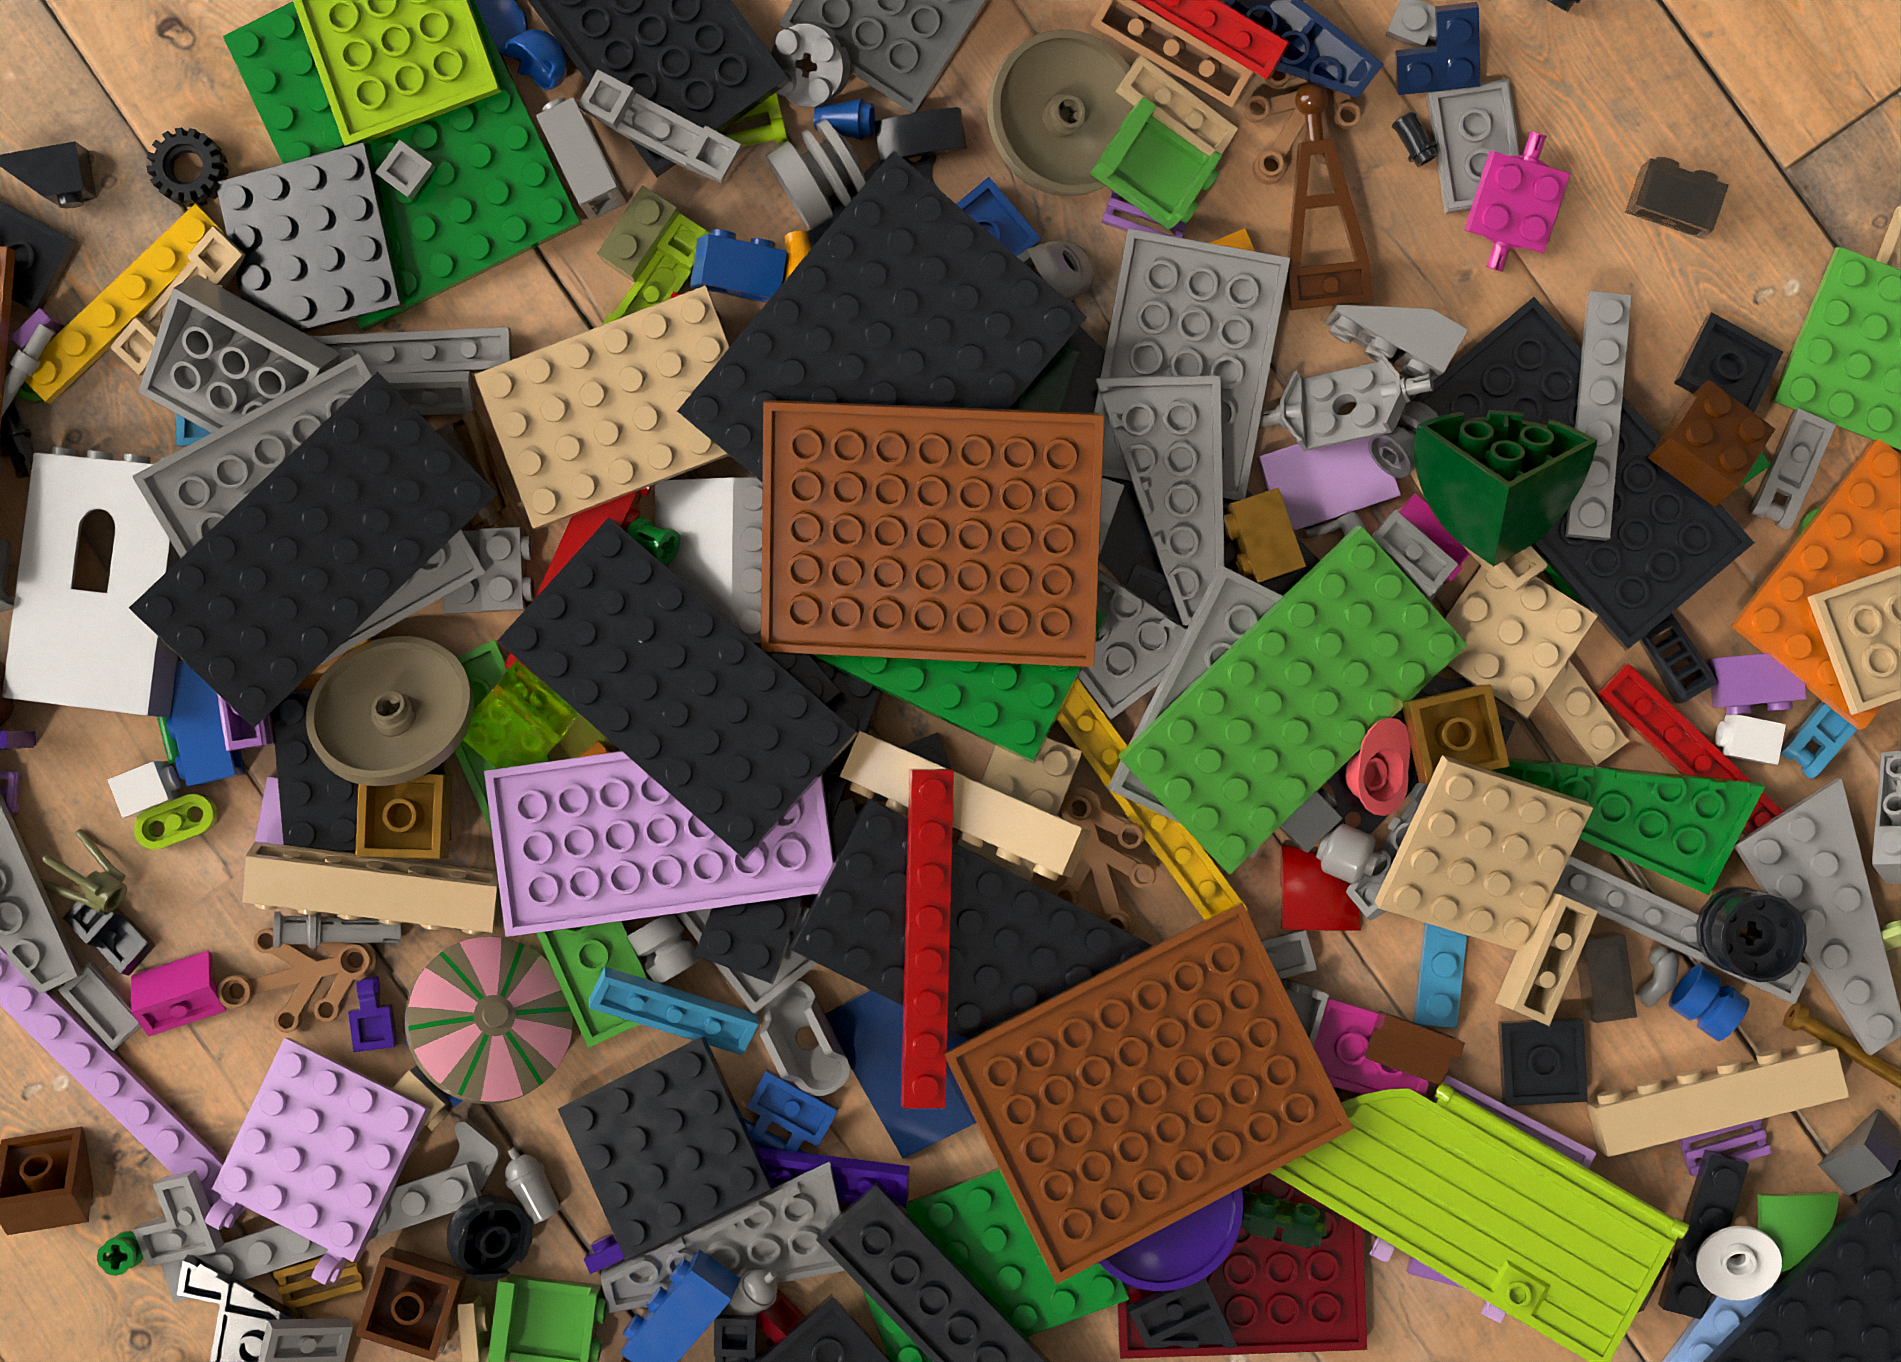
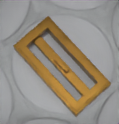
M323 1256L274 1270L275 1280L278 1279L279 1287H277L278 1293L283 1298V1303L281 1304L294 1309L364 1289L366 1284L360 1262H351L349 1260L350 1266L343 1268L340 1278L353 1275L354 1281L293 1298L292 1292L322 1283L311 1277L289 1283L288 1276L315 1269Z

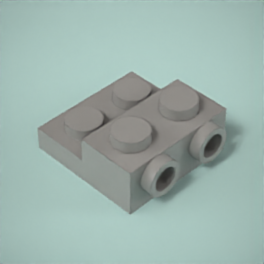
M521 527L484 528L462 531L486 573L443 597L444 613L524 611L528 607V601L534 600V582L532 577H527L526 560H532L533 556L531 536H525V529Z

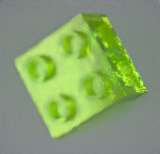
M516 660L474 709L470 727L463 741L497 769L537 764L563 738L579 713Z

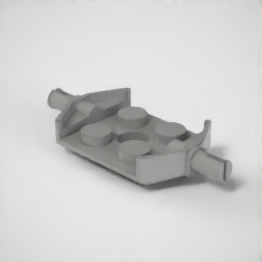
M1377 353L1380 362L1304 379L1299 371H1294L1281 397L1280 405L1273 409L1261 411L1258 429L1280 424L1283 429L1287 428L1304 451L1392 433L1397 426L1406 402H1410V395L1434 391L1433 379L1430 373L1409 379L1401 378L1388 359L1380 353ZM1345 403H1356V407L1350 414L1337 415L1338 410Z

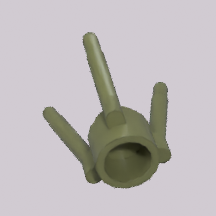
M79 829L76 831V836L105 871L101 873L93 871L87 877H84L51 856L45 855L43 862L81 885V890L85 895L55 883L40 880L47 891L85 904L98 913L103 911L111 912L118 907L127 893V886L122 883L126 875L116 869L86 833Z

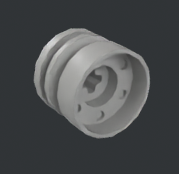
M826 119L816 124L824 142L819 144L808 129L802 132L808 150L803 155L790 142L784 143L765 155L777 180L810 230L833 217L828 197L834 194L847 207L852 200L845 187L850 185L857 194L866 184L863 168L853 149L844 136L839 134Z

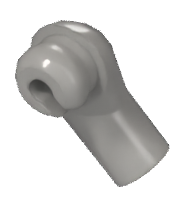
M1663 946L1655 948L1649 954L1650 964L1655 967L1653 978L1635 992L1636 997L1648 1009L1671 991L1676 984L1679 961L1674 953H1669L1668 949Z

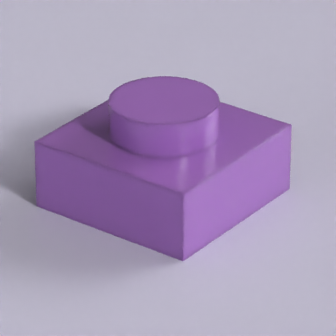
M39 308L10 337L21 349H24L39 323L55 332L50 341L64 325L53 314Z

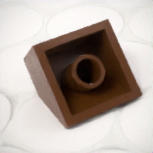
M82 1126L1 1139L0 1225L7 1235L89 1222L94 1187L86 1136Z

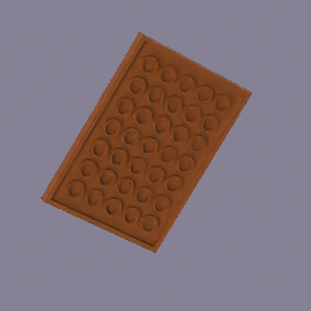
M764 401L761 650L764 652L1094 667L1105 413Z
M1237 903L944 1053L947 1064L1056 1284L1353 1129L1243 903Z

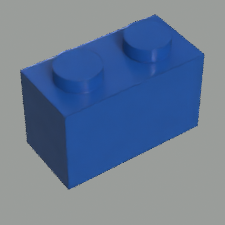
M713 229L711 234L697 239L690 287L700 288L706 285L708 291L767 303L782 285L787 251L774 248L775 242L767 239L751 238L749 243L736 240V234L733 232Z

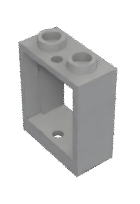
M572 97L568 100L558 98L547 103L543 107V112L537 114L536 117L580 207L590 221L627 204L589 124L574 98Z

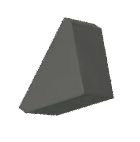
M1876 1109L1817 1165L1845 1195L1849 1196L1893 1175L1901 1157V1132L1880 1110Z

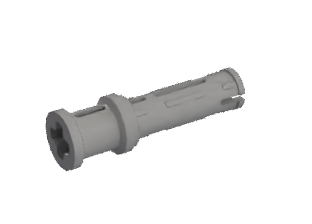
M274 911L273 948H280L282 944H308L309 948L316 949V946H320V943L331 942L400 944L401 924L388 925L381 923L379 919L367 917L347 920L321 917V914L283 916L281 911Z

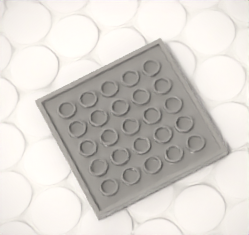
M359 354L132 476L180 558L372 377ZM461 529L319 666L485 574L486 572Z

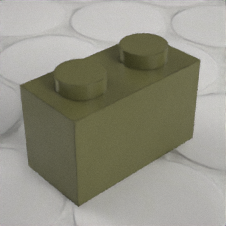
M642 185L597 252L598 256L605 264L635 283L656 253V245L679 214L677 207Z

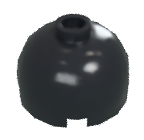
M492 1194L473 1198L461 1205L452 1215L447 1228V1249L453 1261L474 1280L490 1282L506 1277L510 1274L508 1269L516 1261L522 1263L532 1243V1224L530 1219L525 1216L524 1211L511 1200Z

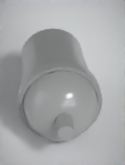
M515 1147L509 1149L508 1153L512 1160L508 1163L505 1170V1183L508 1188L512 1189L531 1223H539L557 1213L561 1206L544 1172L545 1167L543 1163L539 1162L532 1155H519Z
M750 1270L744 1273L739 1279L732 1300L719 1315L756 1316L762 1310L768 1309L776 1300L777 1282L775 1278L777 1273L774 1270L770 1272Z

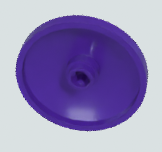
M1239 1188L1098 1263L1115 1278L1143 1290L1170 1291L1188 1287L1199 1282L1217 1269L1228 1256L1236 1242L1243 1217L1242 1189Z

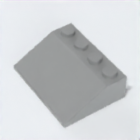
M197 274L173 287L138 392L212 433L335 367L338 364L341 353Z
M733 477L664 480L655 484V526L663 530L666 528L676 530L680 535L678 553L665 566L754 644L761 645L763 483L758 478ZM662 544V548H667V545Z

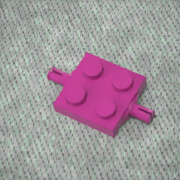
M1532 131L1529 132L1530 135L1523 155L1509 156L1489 151L1464 228L1465 231L1482 235L1494 243L1486 267L1503 272L1510 248H1527L1544 253L1570 173L1550 168L1543 161L1539 160L1547 136Z

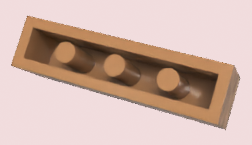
M1104 0L1091 23L1093 27L1231 108L1239 103L1255 75V72L1134 0Z

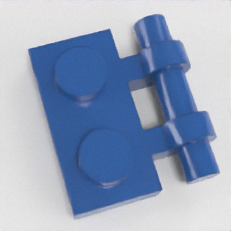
M767 1069L746 1108L760 1116L756 1124L745 1118L743 1119L756 1147L760 1145L764 1148L807 1153L799 1148L803 1139L818 1147L839 1108L817 1096L813 1097L801 1091L797 1085L782 1079L779 1075ZM771 1121L792 1132L788 1142L767 1131Z

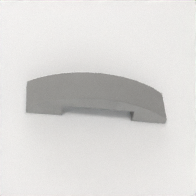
M598 69L577 105L595 119L641 146L680 166L721 183L742 148L741 144L707 126L702 128L642 97L632 87Z

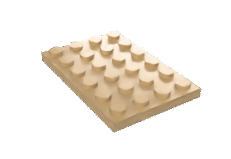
M706 285L474 374L534 530L729 456V454L677 412L730 348Z

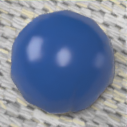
M531 29L523 31L506 41L505 55L508 57L517 56L519 58L520 64L517 70L519 74L532 76L535 83L545 91L554 89L562 84L568 70L567 58L560 42L544 30Z

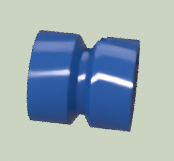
M1698 964L1680 980L1671 994L1668 1004L1671 1009L1686 1020L1697 1019V1027L1719 1042L1736 1029L1744 1018L1750 1002L1746 996L1732 986L1726 985L1721 987V978L1703 965Z

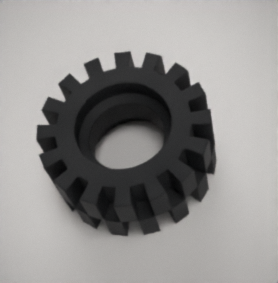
M182 127L175 128L176 134L166 131L162 134L165 140L162 143L155 140L152 146L156 148L155 153L148 152L147 159L152 162V165L146 167L147 173L153 177L150 179L153 186L174 203L179 205L182 203L186 207H192L194 203L200 206L208 204L206 201L208 197L215 200L218 197V194L215 192L217 190L215 182L223 181V176L229 177V169L224 166V163H228V161L221 152L222 149L204 133L201 134L196 129L189 128L186 131ZM185 153H195L202 161L201 174L191 182L178 181L174 175V163L179 156Z

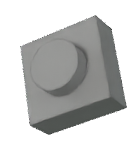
M399 140L375 173L412 200L436 167Z

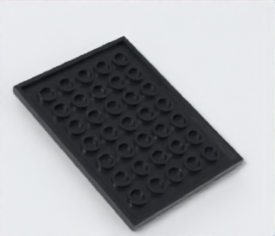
M893 150L677 412L763 483L764 401L778 400L1009 410L1087 317Z

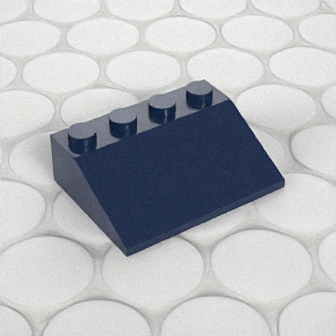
M867 989L825 1013L852 1071L902 1159L976 1123L947 1062L945 1108L903 1109L901 1106L902 1005ZM947 1029V1051L969 1040Z

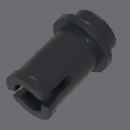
M1410 112L1392 124V128L1397 132L1410 154L1407 158L1408 161L1415 162L1417 167H1421L1438 156L1436 150L1438 144L1436 141L1430 140L1416 117V113Z

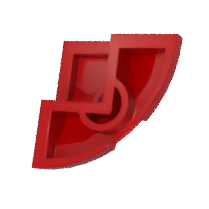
M1281 846L1280 887H1282L1280 928L1289 930L1361 931L1358 906L1346 893L1349 887L1348 883L1322 871L1321 860L1317 859L1315 854L1311 852L1306 853L1295 847Z

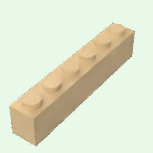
M859 731L840 777L852 782L850 790L871 799L876 792L888 798L886 806L908 815L909 769L948 768L873 735ZM954 771L952 827L961 830L960 839L981 848L984 841L998 847L996 855L1016 864L1020 863L1021 858L1029 860L1036 864L1034 872L1057 881L1059 874L1072 878L1091 834L1090 830Z
M254 841L245 857L242 902L254 904L259 909L292 908L296 909L298 913L305 915H314L320 912L334 913L338 917L347 920L367 917L379 919L381 923L388 925L408 922L420 924L421 927L429 930L449 927L461 929L464 933L471 935H480L485 932L492 933L498 917L500 890L497 871L385 857L356 856L353 853Z
M1821 1040L1805 1041L1796 1045L1797 1051L1782 1054L1781 1050L1765 1051L1756 1055L1757 1061L1742 1064L1741 1060L1725 1061L1716 1065L1717 1071L1702 1074L1701 1070H1690L1677 1074L1676 1081L1662 1084L1661 1080H1649L1637 1084L1638 1090L1622 1094L1620 1089L1599 1093L1597 1094L1598 1100L1586 1103L1598 1151L1607 1157L1847 1098L1849 1093L1837 1048L1822 1044Z

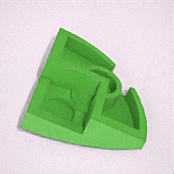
M1795 1192V1194H1757L1758 1229L1768 1234L1777 1244L1782 1257L1781 1272L1795 1267L1831 1230L1837 1214L1839 1193Z

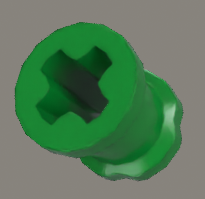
M639 517L633 521L627 530V533L663 565L670 563L678 553L680 535L676 530L658 528L646 517ZM639 533H643L644 537H639ZM662 544L667 545V548H662Z
M132 1231L121 1232L107 1240L98 1249L97 1253L99 1267L108 1275L113 1276L124 1274L129 1268L135 1267L144 1259L135 1234ZM120 1246V1252L127 1253L128 1258L124 1260V1255L117 1253L116 1248Z

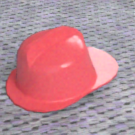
M1388 717L1375 723L1364 737L1361 749L1349 759L1346 766L1345 776L1349 789L1361 800L1364 807L1374 815L1386 816L1394 813L1402 805L1407 794L1411 745L1407 727L1399 719Z

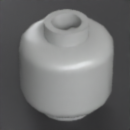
M1340 824L1323 837L1316 858L1321 860L1322 871L1355 884L1362 879L1364 874L1372 877L1381 854L1374 851L1376 844L1374 836L1349 825Z

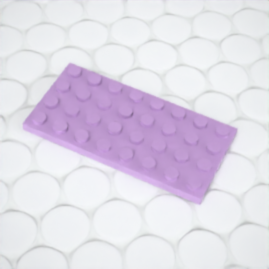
M622 751L484 771L506 937L817 894L834 863L822 775L749 858L744 860Z

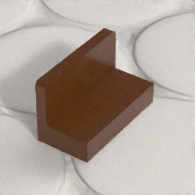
M1379 1011L1364 1056L1374 1062L1441 1085L1446 1077L1452 1057L1460 1059L1465 1043L1450 1035Z

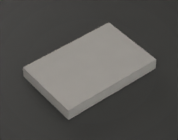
M1509 79L1480 83V87L1427 92L1426 94L1432 138L1438 144L1436 147L1438 152L1436 163L1445 214L1469 211L1471 209L1490 150L1509 156L1521 155Z

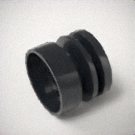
M1745 886L1728 887L1712 895L1701 908L1696 923L1697 942L1707 959L1721 969L1756 982L1776 981L1791 973L1802 960L1807 945L1806 925L1799 911L1785 899ZM1748 927L1747 933H1741L1739 936L1740 928Z

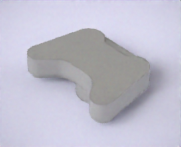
M463 1119L454 1127L460 1148L451 1167L471 1161L482 1193L501 1157V1147L470 1120Z

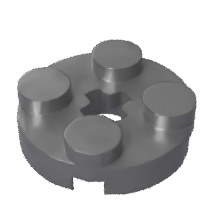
M817 22L796 24L778 33L771 55L787 75L790 83L777 91V94L785 96L796 105L815 107L829 102L845 88L850 73L849 54L845 46L841 47L839 41L834 37L837 34L830 27ZM807 53L811 55V61L817 63V69L810 71L809 74L803 67V59H806Z

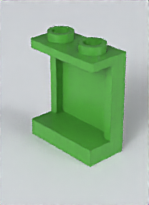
M1142 97L1130 110L1089 174L1170 230L1179 221L1186 224L1193 216L1200 204L1195 198L1201 189L1207 191L1218 177L1220 170L1216 168V165L1222 155L1217 151L1213 152L1210 156L1204 154L1155 119L1151 114L1156 106Z
M508 1274L500 1279L497 1286L488 1362H507L508 1360L516 1362H599L602 1340L596 1339L597 1323L604 1324L607 1311L606 1299L601 1298L602 1285Z

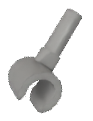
M1348 513L1331 522L1307 527L1305 530L1307 538L1334 532L1340 528L1346 536L1357 525L1362 526L1364 529L1365 526L1358 514Z

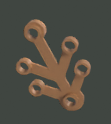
M1284 73L1285 77L1281 81H1276L1271 77L1269 80L1265 79V82L1272 88H1281L1288 80L1297 79L1298 77ZM1331 89L1337 107L1334 115L1336 125L1343 130L1354 128L1360 120V109L1352 103L1350 95ZM1298 91L1267 99L1259 95L1252 96L1244 106V116L1252 123L1262 122L1267 116L1294 110L1272 148L1260 152L1253 163V174L1263 184L1271 185L1281 180L1287 169L1285 156L1305 124V115L1298 111L1295 104V97ZM1253 103H1258L1262 105L1264 113L1259 116L1253 115L1249 110V106ZM1350 110L1354 114V121L1344 122L1341 119L1340 112ZM1323 111L1321 116L1324 140L1333 139L1330 135L1325 111ZM1333 139V140H1334V143H1335V146H1336L1337 153H1338V155H1339V152H1340L1339 144H1338V142H1337L1335 139ZM1321 154L1314 155L1317 162L1326 165L1324 156ZM1268 158L1274 159L1278 164V169L1275 171L1266 170L1263 164L1264 160Z
M1075 787L1065 794L1061 804V813L1065 820L1090 830L1091 834L1072 878L1068 877L1064 885L1058 887L1053 894L1060 897L1062 890H1068L1073 896L1072 904L1077 905L1080 898L1079 891L1090 870H1092L1105 912L1102 919L1110 923L1111 919L1117 918L1122 921L1123 930L1132 934L1136 926L1135 917L1131 911L1120 906L1108 865L1130 876L1131 882L1138 888H1147L1156 880L1157 872L1152 864L1148 862L1140 863L1102 842L1096 825L1117 835L1120 844L1128 849L1136 848L1143 842L1145 837L1144 830L1137 823H1127L1103 810L1101 799L1094 790L1088 787ZM1077 800H1082L1086 803L1087 812L1085 815H1079L1075 812L1074 804ZM1132 828L1137 831V842L1130 843L1126 840L1124 836L1126 829ZM1139 868H1145L1150 872V880L1148 882H1141L1137 878L1136 873Z
M273 928L262 929L254 937L255 948L261 953L273 954L294 968L252 979L240 974L229 976L219 984L217 995L219 1001L225 1007L236 1009L247 1005L252 1000L253 995L298 984L285 1008L279 1010L274 1017L276 1028L281 1032L289 1033L300 1027L302 1023L301 1013L321 978L336 973L338 974L326 997L316 1002L314 1014L322 1022H330L338 1018L342 1010L341 1001L352 982L364 979L374 971L377 964V954L370 943H320L318 947L334 957L317 961L290 944H282L280 948H273V946L266 948L262 944V936L265 933L273 936ZM353 952H359L363 956V964L360 967L354 966L351 963L350 957ZM235 983H239L244 987L245 993L242 998L235 997L232 992ZM324 1002H329L334 1007V1013L331 1017L325 1016L321 1011ZM285 1012L291 1013L294 1016L292 1027H287L282 1022V1016Z

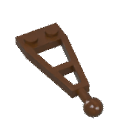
M1309 83L1302 86L1295 97L1298 111L1305 115L1307 142H1300L1297 151L1287 257L1290 258L1287 273L1290 311L1373 301L1370 260L1333 139L1324 140L1321 113L1327 107L1328 95L1326 90L1319 84ZM1323 154L1334 193L1307 196L1311 155ZM1338 206L1354 262L1300 267L1305 211L1307 209Z

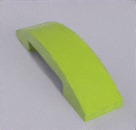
M679 213L656 245L657 251L615 312L613 314L610 312L602 325L669 300L673 291L680 294L692 275L697 239L711 233Z

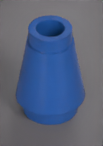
M862 98L816 106L814 109V128L818 131L816 124L826 119L842 136L863 140L864 136H873L874 104L865 103Z

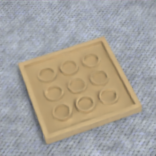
M1442 755L1374 902L1379 909L1521 951L1540 919L1593 807L1587 801Z

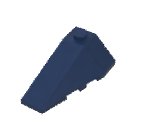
M1303 0L1224 1V3L1291 42L1276 68L1280 72L1358 98L1384 65Z

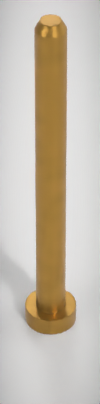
M1797 1001L1796 1004H1793L1788 1009L1783 1020L1785 1027L1792 1031H1797L1801 1028L1828 1046L1837 1048L1841 1054L1901 1090V1070L1875 1054L1869 1055L1865 1053L1860 1045L1809 1015V1007L1800 1001Z

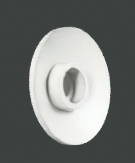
M1731 1226L1713 1233L1703 1242L1696 1257V1269L1702 1284L1716 1296L1729 1300H1747L1763 1294L1777 1281L1782 1268L1781 1253L1775 1241L1765 1232L1749 1226ZM1735 1254H1742L1738 1258H1731Z

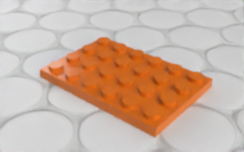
M1879 439L1877 441L1873 440L1823 504L1820 511L1803 530L1731 624L1735 631L1761 652L1768 653L1805 683V687L1858 730L1865 729L1883 705L1851 715L1807 597L1901 565L1900 453Z

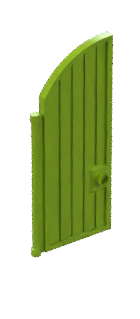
M1444 1082L1436 1090L1435 1097L1438 1099L1435 1103L1410 1088L1388 1089L1367 1093L1341 1102L1353 1127L1352 1130L1270 1172L1588 1362H1610L1670 1254L1677 1238L1682 1239L1689 1227V1224L1677 1217L1674 1219L1454 1091V1088Z

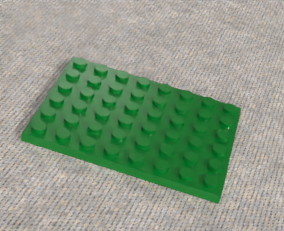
M475 0L469 1L502 92L367 142V144L371 145L376 171L399 140L436 168L412 200L377 175L406 306L356 318L360 329L364 331L582 225ZM293 1L223 36L282 164L346 147L340 135Z

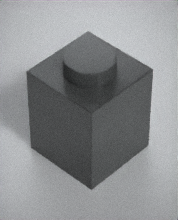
M1321 788L1279 828L1299 849L1308 853L1343 818L1335 811L1339 806L1337 801L1325 789Z

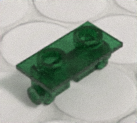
M1248 1191L1244 1192V1211L1240 1228L1245 1229V1234H1252L1272 1240L1277 1227L1283 1228L1281 1242L1306 1249H1311L1312 1246L1319 1247L1322 1236L1326 1237L1327 1234L1325 1210L1317 1209L1308 1203L1296 1204L1280 1200L1268 1193L1256 1194Z

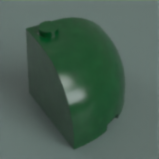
M1488 410L1487 417L1464 418L1463 412H1456L1432 418L1417 425L1414 443L1415 468L1424 497L1441 525L1463 546L1494 567L1537 542L1563 516L1579 493L1588 475L1597 440L1573 427L1551 419L1548 425L1523 420L1524 413Z

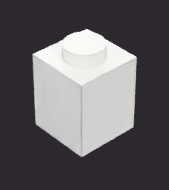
M1725 715L1724 722L1721 721L1717 727L1715 744L1719 746V751L1726 757L1761 764L1778 765L1786 724L1742 715Z
M153 761L108 779L122 818L139 816L148 809L180 798L177 791L180 788L178 775L172 766H167L166 761Z

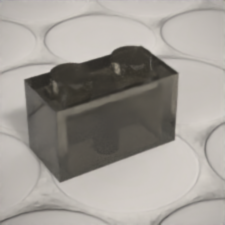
M1656 157V159H1649L1640 167L1625 213L1700 239L1713 232L1729 185L1719 182L1718 176L1711 172L1695 170L1693 173L1679 168L1680 164L1670 158Z
M1614 931L1588 935L1576 962L1584 1018L1595 1023L1636 1018L1637 1011L1626 936Z

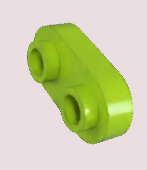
M188 794L142 812L134 823L135 838L140 845L152 850L175 845L212 829L217 821V807L211 798L203 794ZM196 806L203 811V817L199 822L192 818V810ZM157 821L162 822L165 827V831L161 836L156 835L153 830L154 824Z

